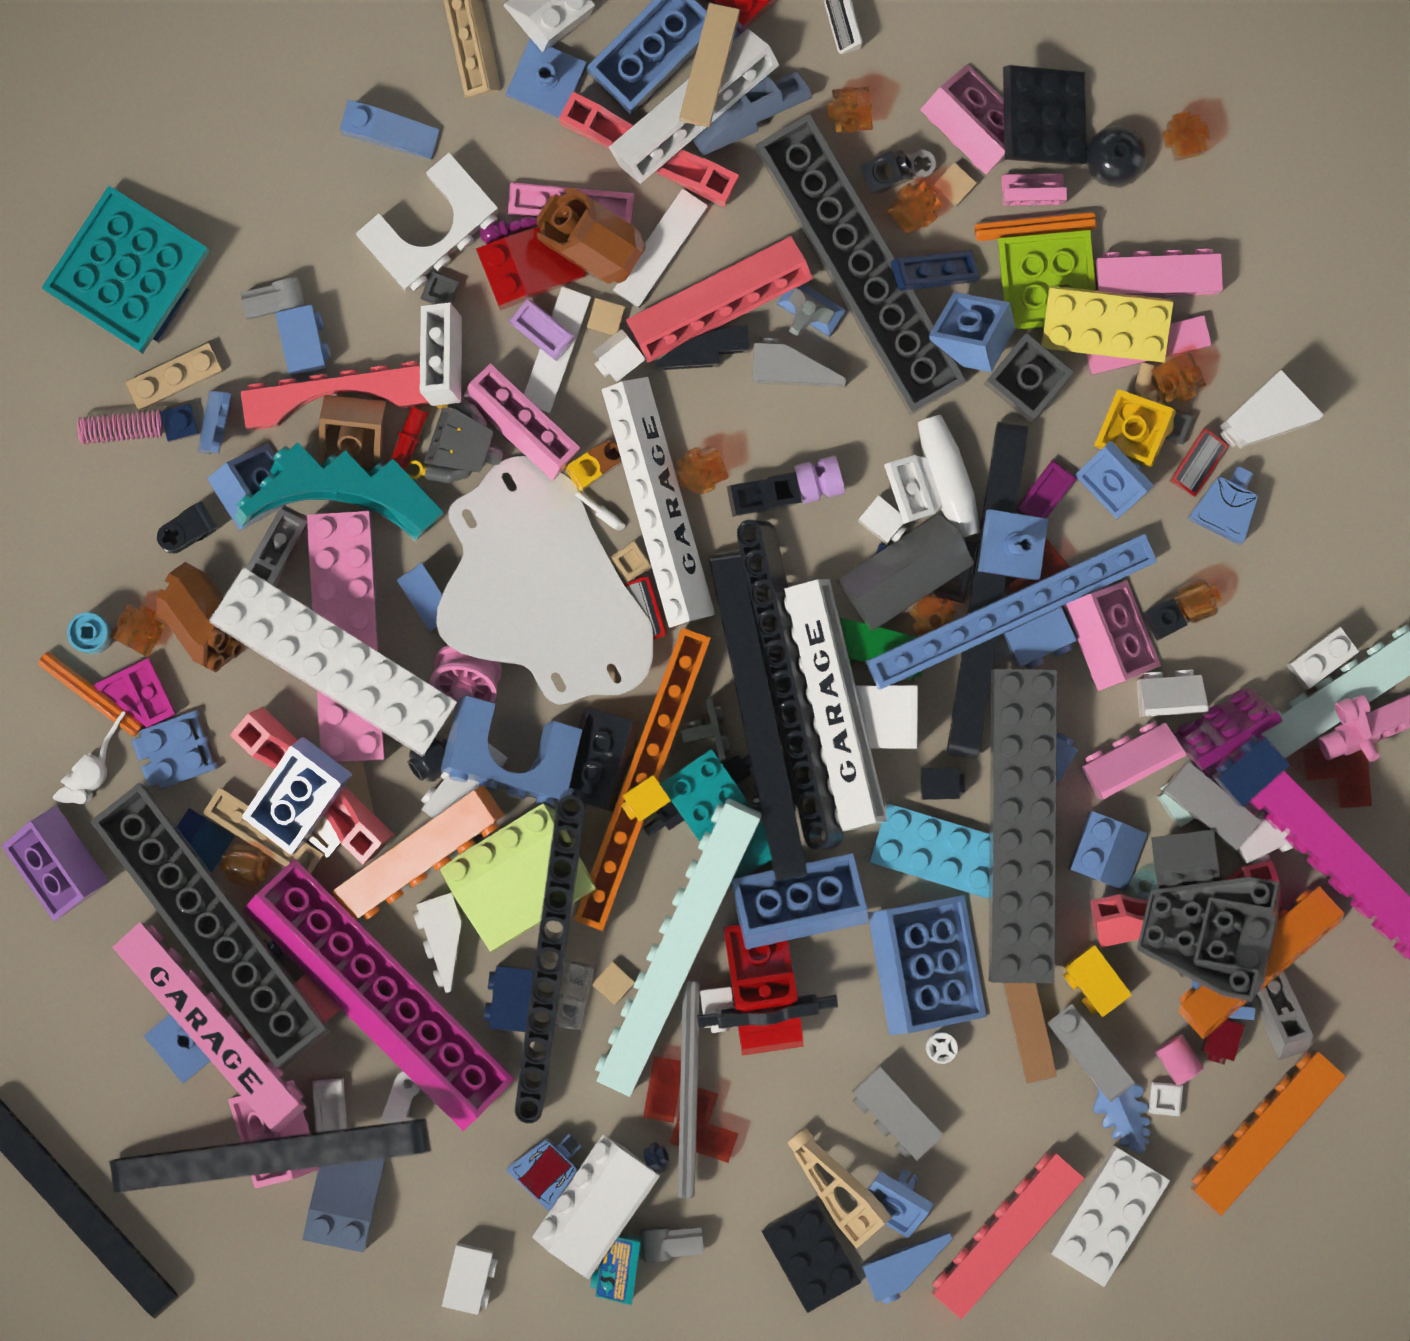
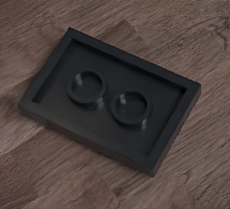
M585 707L579 724V729H582L569 789L575 788L580 790L585 795L588 805L614 812L640 722Z
M816 1200L761 1230L807 1313L861 1283Z

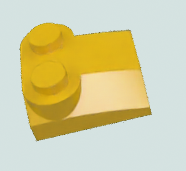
M1117 389L1094 446L1101 450L1112 441L1132 463L1152 467L1165 438L1173 430V419L1176 411L1171 407Z

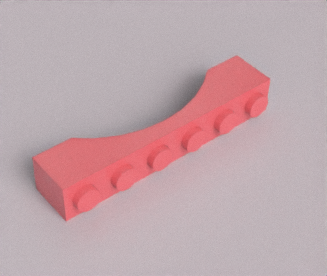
M572 92L559 117L561 126L607 149L634 126L601 105L575 92ZM682 149L654 172L724 208L739 181L738 174Z
M419 361L401 363L400 369L389 370L387 365L371 367L370 373L358 374V370L339 372L340 377L330 379L327 378V374L309 376V382L297 383V379H284L278 381L279 386L267 388L266 383L248 385V390L241 391L245 427L248 431L279 427L292 413L303 405L324 397V395L337 393L372 395L389 401L400 409L430 405L420 393Z
M263 706L248 713L230 734L252 757L267 764L274 770L290 746L298 741ZM345 786L324 815L334 829L340 843L361 864H365L376 857L395 836Z
M1272 860L1243 866L1225 879L1252 877L1280 882ZM1281 890L1279 895V908L1282 907ZM1122 894L1091 900L1093 926L1100 948L1138 940L1148 900L1132 898Z

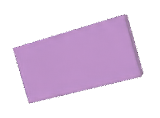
M529 298L524 301L508 321L555 361L560 358L576 338Z

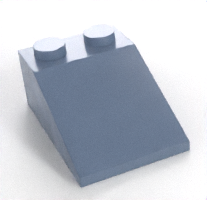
M385 1159L320 1167L302 1240L364 1253L367 1248Z

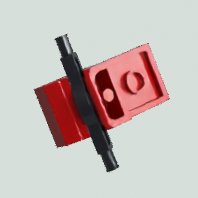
M740 925L723 927L734 1006L717 1008L716 1013L697 1015L699 1028L718 1025L719 1029L737 1026L742 1056L804 1047L800 1017L817 1015L819 1010L838 1008L836 994L818 998L816 994L797 996L788 941L746 949Z

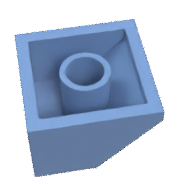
M953 292L930 332L929 338L963 367L992 372L1016 329L1010 302Z
M268 443L226 462L207 478L239 530L261 521L286 505H281L260 514L243 527L234 519L239 509L237 503L248 493L254 496L261 490L259 487L261 482L272 474L270 470L275 463L273 459L275 453Z
M1089 811L1068 870L1126 891L1148 833L1099 813Z

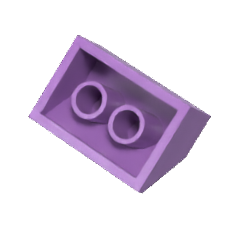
M57 806L28 822L2 845L4 851L54 922L109 883L103 870L96 864L87 851L85 844L78 838L69 825L68 820L62 815Z

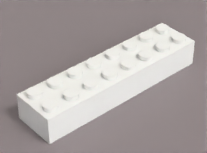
M244 567L210 619L212 625L420 756L425 754L457 703Z

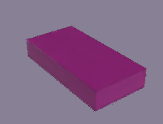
M1051 460L1018 504L1016 511L1021 515L1047 519L1077 478L1054 460Z

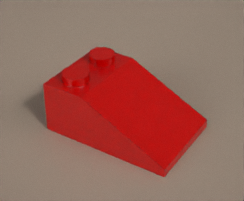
M540 227L504 237L476 248L500 311L524 302L527 298H534L585 278L584 270L539 241L537 232L541 234Z

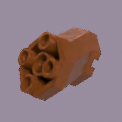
M572 187L564 190L567 194L561 197L557 194L549 197L536 218L537 226L541 229V234L537 232L538 240L607 284L614 281L617 283L624 282L646 249L641 232L591 199L587 194Z
M184 562L168 573L165 579L169 583L166 591L159 590L156 596V617L166 621L194 662L213 672H218L232 658H237L241 654L244 644L210 623L211 617L224 597L207 573Z

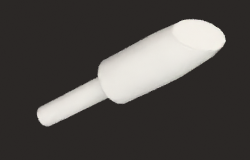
M579 490L575 494V496L596 511V516L612 528L620 531L626 527L605 506H598Z

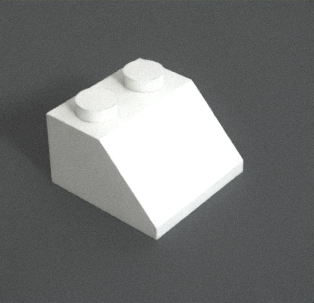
M508 0L504 3V7L543 53L587 20L595 4L591 0Z
M1193 670L1175 671V677L1163 678V672L1144 673V679L1137 680L1139 717L1193 714L1208 711L1202 675H1194Z

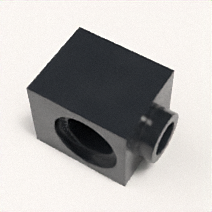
M903 150L890 151L860 165L871 194L886 192L914 179L911 173L913 170L911 160L903 153ZM888 163H890L894 169L893 176L890 179L886 176L885 168Z
M1174 598L1142 613L1156 641L1188 626Z
M959 768L920 769L921 800L960 799V793H965V774H959Z

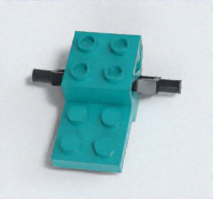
M711 749L661 783V787L671 802L656 811L658 817L642 826L649 838L662 828L666 827L667 830H671L685 820L696 838L701 842L705 832L711 834L716 825L711 819L718 804L724 806L729 798L751 808L737 787L738 783L751 775L749 769L752 765L749 754L742 759L737 755L722 765ZM760 820L732 879L748 876L771 860L765 828Z

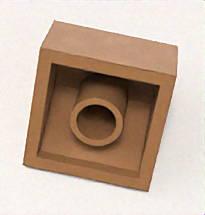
M324 395L319 417L318 464L321 466L332 454L338 457L346 450L365 471H371L378 465L382 458L386 401Z

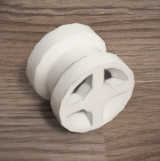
M937 1032L928 1038L926 1052L933 1061L945 1064L955 1058L958 1052V1045L950 1034Z

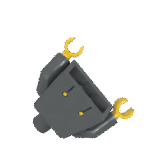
M461 399V403L435 405L442 410L424 463L411 461L409 464L418 465L420 472L416 476H409L415 480L426 477L427 480L443 483L467 479L472 472L479 473L484 462L494 466L499 465L503 456V449L490 445L493 431L487 428V420L474 404Z

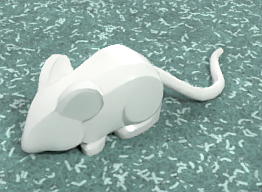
M125 711L119 715L113 727L106 735L101 746L99 758L91 753L85 754L71 769L73 773L67 774L61 780V783L65 786L53 795L54 800L62 803L74 802L84 804L93 798V791L98 789L107 778L105 759L108 743L125 715Z

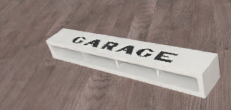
M644 377L627 380L602 389L603 397L668 626L670 628L713 616L715 611L649 379Z
M817 579L785 588L786 597L784 603L787 612L791 614L792 637L798 645L801 656L799 657V667L807 681L806 696L813 707L815 715L813 725L816 733L820 736L822 744L820 755L823 763L827 765L829 774L828 788L834 796L837 807L835 809L836 821L841 826L842 831L856 830L887 822L830 579Z

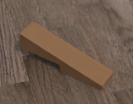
M1003 983L1026 1084L1057 1077L1036 983Z

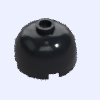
M1112 125L1100 130L1091 139L1087 148L1086 165L1090 174L1098 183L1122 188L1133 184L1142 175L1147 164L1148 150L1143 138L1135 130L1126 126Z

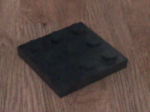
M1017 65L1004 66L1005 160L1076 166L1087 164L1085 72Z

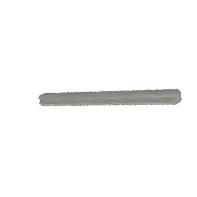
M685 981L683 983L678 1197L682 1199H692L695 1196L699 1043L697 1015H699L700 983L698 981Z

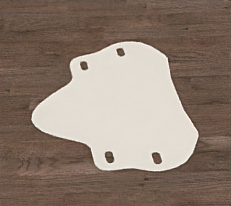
M516 456L501 461L499 465H495L477 488L457 499L449 508V521L463 545V556L448 582L437 608L436 624L439 635L448 646L462 654L484 660L525 666L532 672L544 696L555 704L570 703L590 695H620L626 693L642 683L650 670L653 659V630L650 619L643 612L617 574L591 526L582 500L575 496L578 489L573 481L563 473L552 481L527 456ZM507 472L512 476L517 486L515 491L511 492L508 490L502 479L503 473ZM464 509L470 510L477 522L475 528H470L462 516ZM614 664L622 678L620 683L613 682L607 671V665ZM553 673H558L566 685L564 692H559L551 679Z

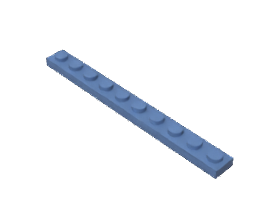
M1140 534L868 659L866 663L877 688L881 690L1156 563L1157 560L1146 534Z

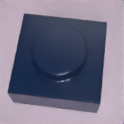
M191 404L160 411L168 442L199 435Z

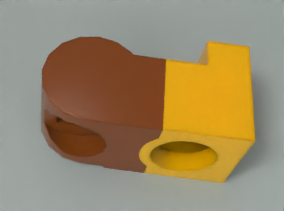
M613 437L594 447L567 465L565 471L580 492L587 489L595 481L622 463L615 438Z

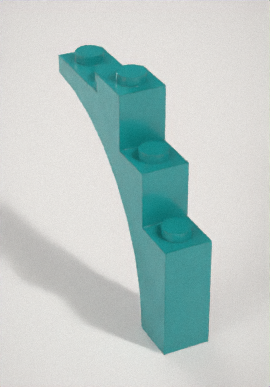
M297 442L290 449L284 446L274 455L275 463L270 470L272 474L259 485L261 490L254 496L248 493L237 503L239 509L234 519L243 527L260 514L284 504L304 500H334L355 504L376 512L398 525L413 540L417 541L439 521L444 512L394 459L385 466L380 462L367 474L345 450L338 457L332 454L320 466Z

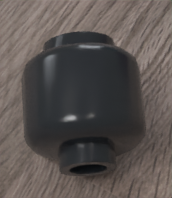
M435 737L423 756L410 750V759L407 763L410 770L420 781L425 779L429 782H434L444 773L441 771V766L447 745L446 739L440 741Z

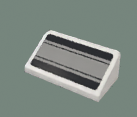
M824 0L839 54L861 49L863 41L851 0Z

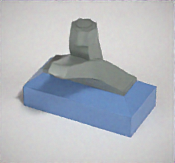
M805 284L783 294L777 303L778 306L795 316L789 332L795 336H798L802 330L810 325L827 337H830L846 311Z

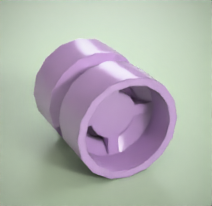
M835 455L819 459L817 465L807 462L793 466L794 472L797 475L803 505L819 501L821 495L831 498L845 494L840 468Z

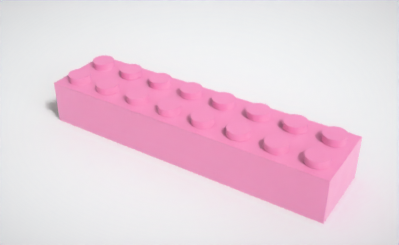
M359 511L307 515L312 611L379 652L370 512ZM317 691L320 749L337 763L385 760L384 732Z

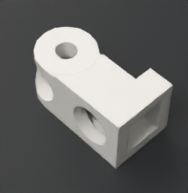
M404 1072L398 1074L394 1081L381 1121L384 1123L416 1119L408 1116L414 1096L421 1089Z

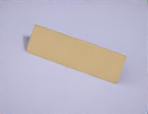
M443 0L465 98L500 91L502 87L483 1Z

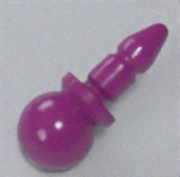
M525 217L506 224L505 220L501 219L499 223L493 222L485 230L481 228L480 238L485 244H489L508 237L510 233L514 234L522 230H528L536 225L537 221L536 218Z

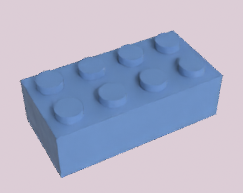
M653 0L587 66V73L632 116L697 51L707 11L696 0Z
M851 853L806 863L807 876L776 882L774 871L772 870L732 879V893L745 948L751 949L867 924V906L854 854Z

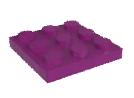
M1251 688L1241 689L1233 693L1230 700L1224 704L1210 707L1207 712H1204V716L1196 721L1182 724L1177 729L1178 732L1174 733V736L1184 749L1186 755L1204 770L1237 750L1250 736L1254 735L1257 737L1283 722L1278 711Z

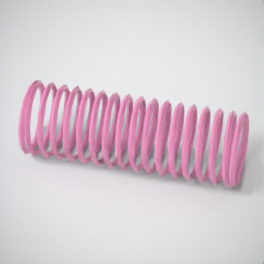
M152 410L151 412L153 435L151 432L150 413L147 411V435L145 413L142 411L143 436L140 413L137 412L138 436L135 413L132 412L133 436L131 433L130 413H127L129 436L126 433L125 414L122 413L124 437L121 433V418L118 413L119 438L116 433L115 414H112L114 439L111 431V418L108 414L109 440L104 414L102 416L104 440L99 415L97 416L99 440L95 416L93 415L92 417L94 440L92 437L90 416L87 418L90 435L89 441L87 438L86 418L83 416L82 423L81 417H78L77 425L80 444L85 445L86 442L90 444L91 441L94 444L96 441L98 443L101 441L105 443L106 440L107 442H110V440L114 442L115 440L120 441V439L122 441L125 439L129 441L130 438L134 440L135 437L139 440L140 437L144 439L145 436L147 439L150 436L151 438L155 436L161 438L162 419L160 411H156L158 435L154 411Z

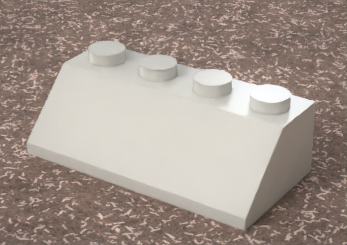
M602 1135L532 1238L552 1255L589 1279L660 1175L628 1149Z

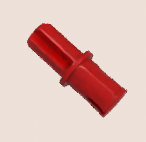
M414 407L410 408L411 411L402 432L398 431L397 433L400 437L390 461L394 459L402 469L407 468L416 444L421 442L419 437L426 419L429 417L428 413Z

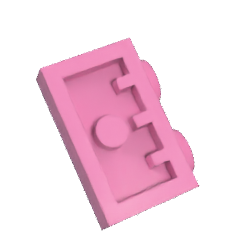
M1007 174L1001 178L1002 206L1064 205L1067 200V189L1064 187L1063 174Z

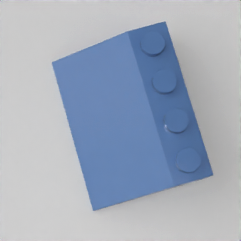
M965 895L867 912L889 1035L909 1034L986 1017Z

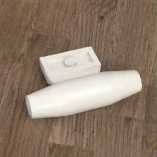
M937 415L918 422L923 457L913 455L884 465L904 524L931 516L940 508L946 520L960 531L963 538L981 532L975 494L959 447L943 417Z

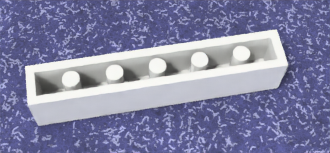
M749 29L745 30L732 42L712 122L779 66L770 46ZM689 79L609 146L618 165L640 184L706 128L700 125L681 122L679 119Z

